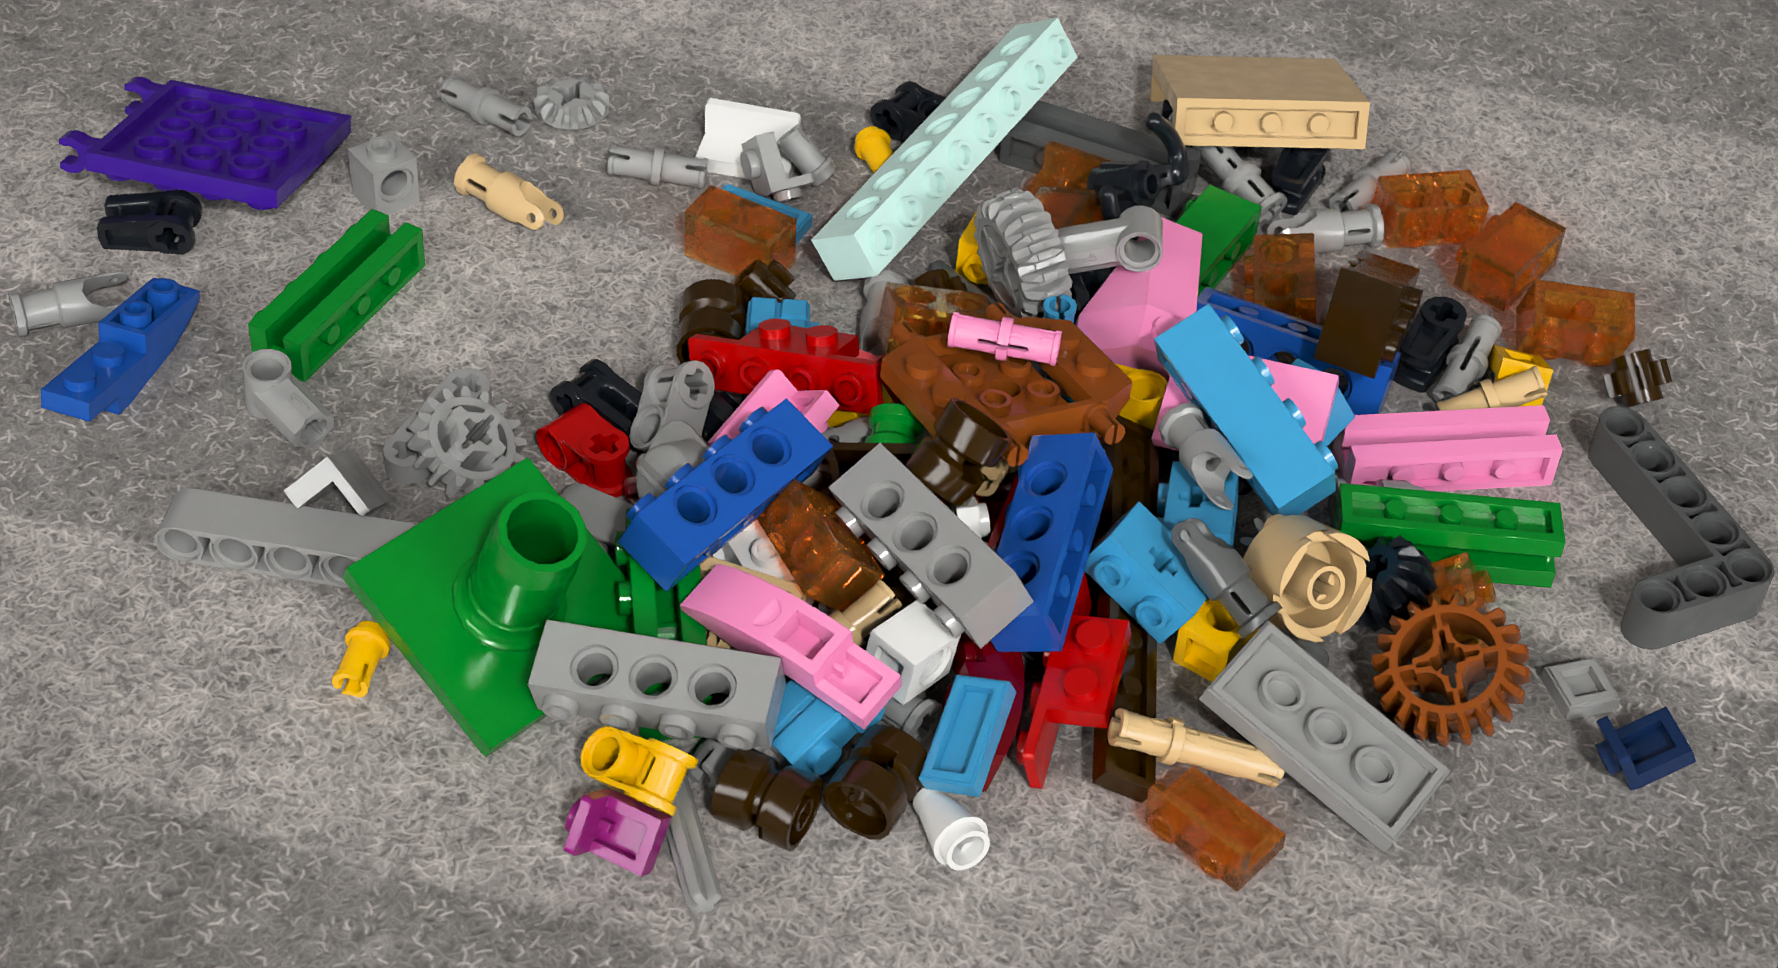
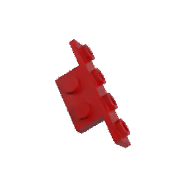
M775 318L760 322L756 329L740 340L695 334L688 340L690 361L697 360L709 367L714 378V390L749 395L770 370H780L797 391L827 390L840 405L837 408L840 410L869 414L872 407L883 404L882 379L880 378L881 364L875 360L856 358L859 356L858 335L837 332V328L833 326L818 325L805 328L792 326L790 321L786 319Z
M1085 572L1062 651L1043 652L1045 674L1042 683L1035 682L1032 688L1030 698L1031 725L1029 730H1022L1018 738L1017 762L1018 765L1025 767L1030 788H1043L1060 724L1108 729L1132 635L1129 620L1089 616L1092 602Z

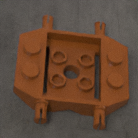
M997 302V306L995 303L990 304L984 313L985 319L1002 321L1004 316L1014 318V324L1051 331H1062L1056 366L1036 361L1056 383L1045 380L1032 367L1031 360L1008 356L1007 361L995 360V354L948 347L949 332L925 337L920 335L912 327L911 323L904 320L903 324L901 321L897 322L891 330V337L900 346L882 358L880 378L933 437L936 436L933 423L951 398L963 400L974 406L1007 431L1012 437L1013 442L1000 460L1005 459L1012 467H1015V463L1020 466L1026 461L1029 455L1030 442L1034 435L1095 433L1097 438L1102 437L1109 445H1112V441L1115 444L1118 443L1125 435V427L1116 420V417L1129 400L1132 380L1071 320L1036 317L1018 318L1013 316L1000 302ZM1059 386H1060L1075 402L1067 403V402L1059 395V393H1060V388H1059Z

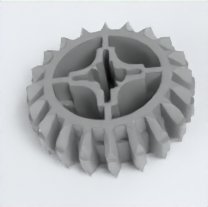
M1017 189L1011 192L1007 190L983 201V204L977 208L974 220L976 227L974 237L978 243L977 254L980 256L983 265L981 270L986 274L988 287L992 288L995 294V301L1002 303L1011 314L1018 318H1043L1044 300L1056 295L1055 311H1059L1060 294L1072 298L1070 288L1073 281L1068 273L1070 264L1067 262L1064 253L1066 247L1061 244L1058 236L1059 230L1053 226L1051 214L1044 211L1042 202L1035 198L1028 190Z

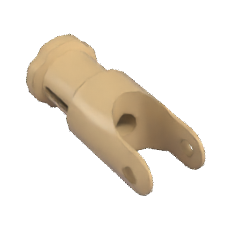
M473 153L467 156L456 171L454 186L458 193L464 196L471 194L486 202V207L491 212L507 221L519 222L529 229L537 230L543 226L544 220L554 225H559L564 219L563 208L558 202L547 197L540 189L510 171L502 173L487 164L485 157L480 154ZM553 209L556 210L557 216L555 218L552 215ZM531 215H535V222L531 220Z

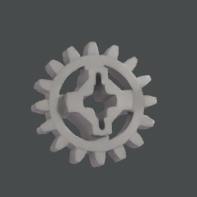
M462 385L455 395L447 387L443 388L435 398L429 397L417 411V416L409 425V429L415 435L407 443L408 449L421 452V456L413 464L416 469L428 468L432 472L427 482L431 487L440 481L447 485L446 497L452 498L458 490L464 491L466 495L526 459L519 453L527 445V439L514 436L513 433L521 424L519 419L506 420L503 414L506 411L507 405L504 402L495 407L488 404L489 392L485 390L476 399L471 397L468 386ZM469 439L474 441L466 449L462 448V445H465Z

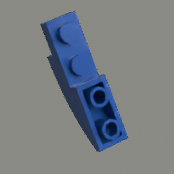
M152 278L98 322L99 341L41 388V408L89 422L103 410L120 415L131 404L178 343L200 300V290L179 285L172 279Z

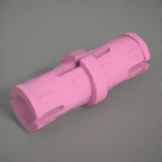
M954 312L951 319L947 346L995 354V360L1007 361L1009 356L1056 366L1062 331H1051L1014 324V318L1003 316L1002 321H995Z

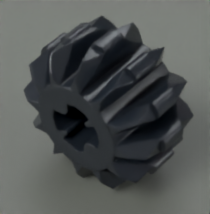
M1401 535L1391 541L1384 536H1380L1374 547L1368 548L1364 546L1370 562L1365 560L1366 576L1372 579V592L1368 604L1358 620L1374 632L1381 628H1386L1393 632L1389 623L1392 615L1401 617L1404 620L1410 619L1407 609L1410 601L1418 604L1420 609L1430 607L1427 596L1438 588L1434 581L1433 574L1435 569L1431 565V560L1422 550H1418L1412 542L1406 541Z

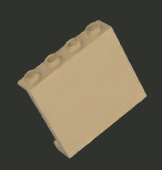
M1153 55L1150 101L1164 102V100H1168L1173 109L1172 125L1179 133L1184 145L1365 149L1370 101L1336 59Z

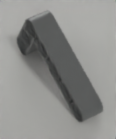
M1621 406L1609 407L1603 410L1591 441L1588 458L1680 566L1643 578L1635 584L1621 621V632L1624 638L1642 649H1660L1756 616L1775 574L1774 566L1770 559L1642 415L1635 410Z

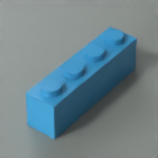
M1207 304L1154 338L1158 360L1189 403L1197 405L1203 411L1206 425L1210 429L1220 432L1250 469L1253 477L1246 479V481L1272 516L1276 514L1285 516L1300 515L1336 491L1334 471L1338 469V464L1333 454L1321 440L1315 444L1302 429L1306 426L1302 413L1290 398L1281 401L1271 387L1275 384V380L1270 370L1260 357L1256 356L1252 360L1240 346L1244 343L1243 336L1228 315L1220 319L1211 305Z

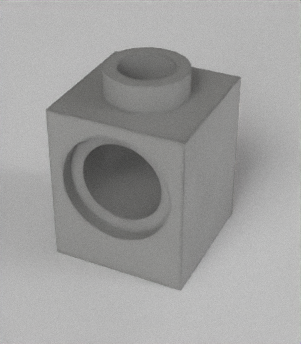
M391 132L348 149L352 193L369 211L375 209L390 215L420 203L417 158Z

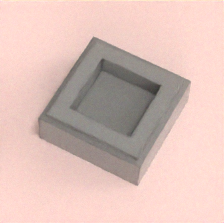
M1595 657L1548 666L1543 669L1540 679L1565 721L1617 710L1621 698Z

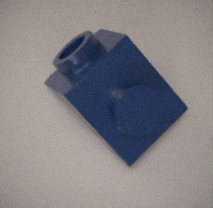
M1667 706L1616 730L1608 716L1596 720L1603 737V741L1594 744L1600 759L1610 776L1621 772L1630 790L1639 789L1696 762L1691 747Z

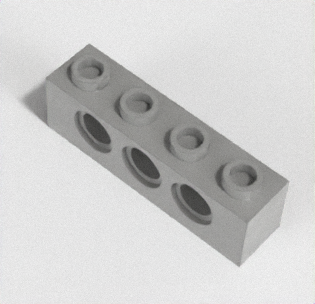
M881 443L875 446L828 487L841 505V508L835 512V515L844 527L856 539L865 533L871 539L866 546L875 558L888 571L897 565L904 572L899 577L903 585L921 604L930 598L938 606L933 611L934 615L955 638L964 632L981 649L1034 602L1016 572Z
M546 620L528 686L537 709L558 720L572 721L579 716L597 719L606 726L624 731L633 730L635 726L657 729L663 735L676 740H691L694 736L716 739L722 745L732 749L750 750L753 746L771 749L786 680L782 660L779 657ZM597 674L611 675L601 685H586L587 681ZM665 683L670 685L662 694L655 696L644 694L646 689L654 684ZM713 693L729 695L724 702L718 705L710 706L702 703L707 696Z

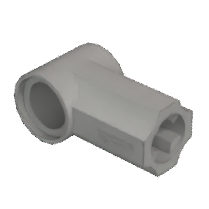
M1147 206L1130 207L1121 213L1117 219L1059 228V239L1061 244L1066 247L1064 253L1067 262L1070 264L1069 274L1121 265L1134 272H1145L1157 266L1163 257V221L1154 209ZM1136 236H1143L1149 239L1144 241H1135L1131 238Z
M261 349L252 352L243 361V382L247 411L255 417L268 419L294 447H303L307 450L324 441L326 435L334 428L333 415L292 374L289 357L278 350Z

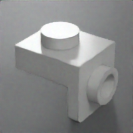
M774 131L756 135L741 144L743 149L740 155L742 171L745 177L752 181L755 194L766 198L773 196L774 201L784 203L803 197L801 189L815 182L813 173L787 179Z

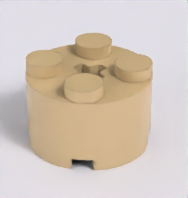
M1276 514L1269 517L1265 521L1262 530L1250 543L1243 558L1252 569L1249 576L1271 602L1278 601L1283 607L1268 621L1300 639L1316 643L1324 641L1321 639L1322 637L1334 632L1339 635L1346 632L1361 617L1371 596L1372 579L1366 576L1365 560L1370 562L1365 547L1354 537L1306 516Z

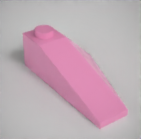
M1161 217L1163 221V257L1159 264L1145 272H1134L1122 265L1116 266L1079 314L1075 325L1114 363L1140 370L1154 371L1162 375L1168 383L1170 375L1158 360L1154 338L1197 310L1202 233ZM1140 236L1137 241H1144L1149 238Z

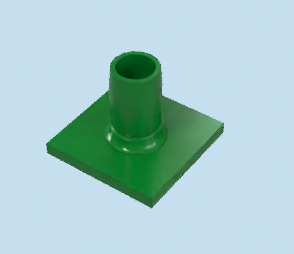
M529 457L348 566L342 577L485 757H488L548 716L542 710L537 709L528 686L546 620L632 633L631 616L619 615L618 582L628 581L627 577L587 530L579 511L565 498L560 497ZM597 674L591 677L586 685L592 686L609 674Z

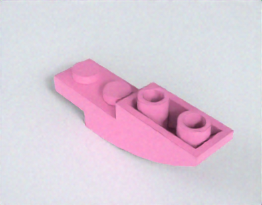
M718 563L680 604L681 611L738 651L781 658L785 675L862 729H865L902 686L900 674L853 643L852 631L787 591L736 568Z

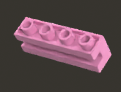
M1539 405L1354 415L1355 418L1335 438L1332 454L1338 464L1340 477L1346 481V484L1376 485L1380 479L1405 480L1428 491L1438 492L1552 485L1563 448L1557 434L1546 435L1550 418L1545 406Z

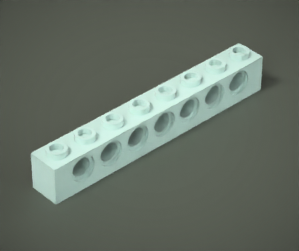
M1058 17L1015 25L811 239L834 281L878 276L1077 59V55Z

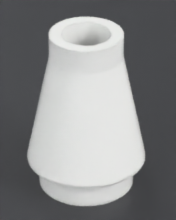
M925 787L921 789L914 797L913 808L920 817L936 860L954 870H965L979 863L986 855L990 846L986 823L948 795L947 792L925 789Z

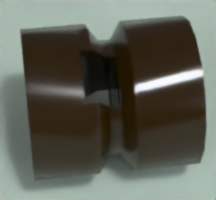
M705 279L694 282L685 289L680 300L677 336V357L681 364L690 361L688 340L695 334L740 340L744 337L746 299L742 291L735 285L721 279Z
M951 398L933 423L936 436L924 437L907 460L906 467L931 491L955 505L964 507L969 504L985 481L981 471L983 467H995L1013 441L1007 431L985 413L963 400Z
M874 725L867 729L850 752L848 761L840 766L824 790L823 799L825 807L832 818L843 828L867 839H882L888 836L904 814L908 802L914 799L923 786L919 776L927 757L926 750L913 736L899 728L889 725Z
M753 748L750 750L737 749L726 763L718 779L711 802V814L715 819L742 831H747L756 826L758 827L760 839L784 850L793 851L806 835L816 817L823 794V781L821 778L792 765L786 766L780 771L776 758Z

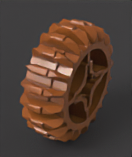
M1457 591L1452 595L1449 605H1442L1439 596L1432 592L1431 596H1429L1430 608L1421 610L1418 604L1410 601L1407 606L1410 619L1406 621L1401 617L1392 615L1389 620L1395 635L1379 634L1377 643L1383 652L1372 655V667L1375 671L1379 672L1372 679L1375 692L1384 694L1380 699L1384 712H1396L1394 720L1396 726L1404 730L1414 724L1415 737L1422 742L1429 737L1433 730H1436L1438 743L1444 747L1450 742L1451 733L1459 732L1463 744L1469 746L1473 741L1472 729L1480 727L1483 734L1492 737L1495 730L1491 719L1496 717L1503 722L1510 723L1513 719V714L1507 703L1523 704L1526 698L1525 692L1519 685L1529 683L1531 680L1529 667L1523 665L1530 658L1527 645L1517 643L1521 638L1520 629L1516 624L1505 625L1506 615L1500 607L1486 614V602L1480 596L1475 598L1468 607H1465L1463 596ZM1451 633H1461L1476 637L1489 647L1481 648L1480 643L1474 645L1459 643L1453 638ZM1433 638L1430 650L1424 655L1412 658V664L1407 665L1415 650L1424 642ZM1446 650H1449L1452 662L1457 663V673H1454L1457 684L1455 688L1451 686L1449 675H1444V665L1447 664L1445 658ZM1496 672L1488 687L1477 697L1468 701L1470 688L1480 681L1487 680L1489 673ZM1420 689L1422 694L1428 692L1442 694L1448 699L1450 705L1444 706L1426 702L1411 691Z

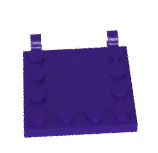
M134 77L124 85L125 90L138 93L142 97L143 102L132 101L127 105L125 113L128 116L101 139L88 136L86 133L78 130H71L59 138V144L74 148L78 153V157L68 155L60 162V168L70 173H78L86 168L87 171L105 174L107 178L115 181L136 180L151 183L160 190L172 191L180 189L200 193L203 198L209 200L230 199L247 203L251 208L258 210L277 209L350 135L351 115L175 80H169L163 85L154 83L144 77Z

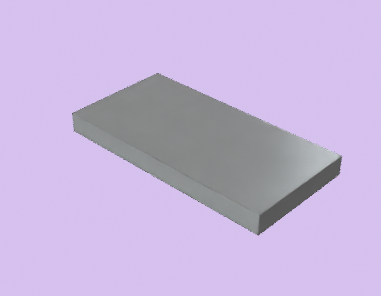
M1268 620L1199 698L1208 708L1384 852H1387L1451 772L1442 762Z

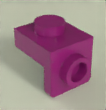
M611 788L591 792L579 798L568 813L565 829L569 834L563 850L573 856L591 852L642 877L650 874L653 870L672 817Z

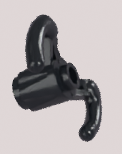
M1156 112L1148 114L1145 119V125L1163 142L1168 152V163L1152 165L1149 161L1143 160L1109 161L1100 163V167H1095L1089 173L1087 193L1094 205L1101 206L1104 221L1119 218L1121 213L1133 206L1150 207L1166 185L1173 184L1178 186L1186 181L1190 171L1186 148L1179 133L1170 121ZM1136 236L1131 239L1137 241V239L1140 236Z

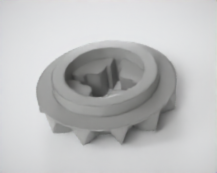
M568 74L566 80L561 81L550 78L548 86L537 87V94L534 99V110L541 121L552 127L566 130L591 127L601 122L607 116L610 108L609 95L604 92L603 84L590 83L588 76L578 80L572 79Z

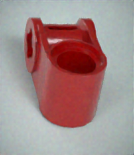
M580 403L537 430L536 440L541 453L558 470L564 471L579 484L587 485L615 498L625 495L624 480L628 477H633L632 471L626 465L625 460L630 451L628 436L602 418L590 405Z

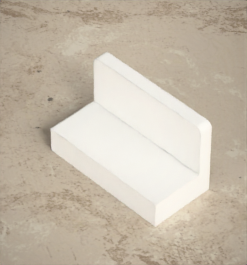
M709 98L705 105V135L695 158H708L707 172L746 178L740 162V155L743 151L741 144L756 135L773 131L776 141H778L792 127L797 124L801 125V116L790 111ZM779 148L787 179L792 178L796 166Z

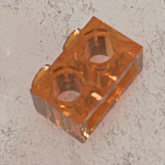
M1471 170L1379 176L1373 203L1377 204L1381 210L1384 221L1383 240L1388 249L1480 242L1489 208Z
M1314 233L1254 235V255L1244 256L1245 285H1254V288H1244V300L1316 324Z
M886 282L876 330L885 354L888 355L900 346L891 337V330L897 322L901 321L902 324L904 320L910 322L912 327L925 337L949 332L954 312L985 319V310L991 303L987 294Z
M794 479L758 516L757 520L803 594L842 612L869 590L878 579L882 580L885 574L861 537L856 539L851 530L836 517L835 512L841 508L837 501Z

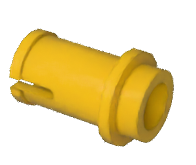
M866 127L855 138L854 151L858 158L867 162L873 174L894 153L890 147L891 139L888 133L878 127Z
M361 621L356 627L350 628L346 633L345 643L347 648L337 671L332 677V684L336 690L341 688L344 679L348 678L342 689V694L357 697L365 696L369 691L370 682L380 659H384L390 652L391 644L388 635L378 623L372 621Z

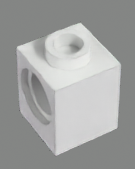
M916 600L871 630L866 652L901 675L902 686L893 695V698L904 705L949 673L960 636L957 638L952 636L936 618L933 611L925 604H921Z

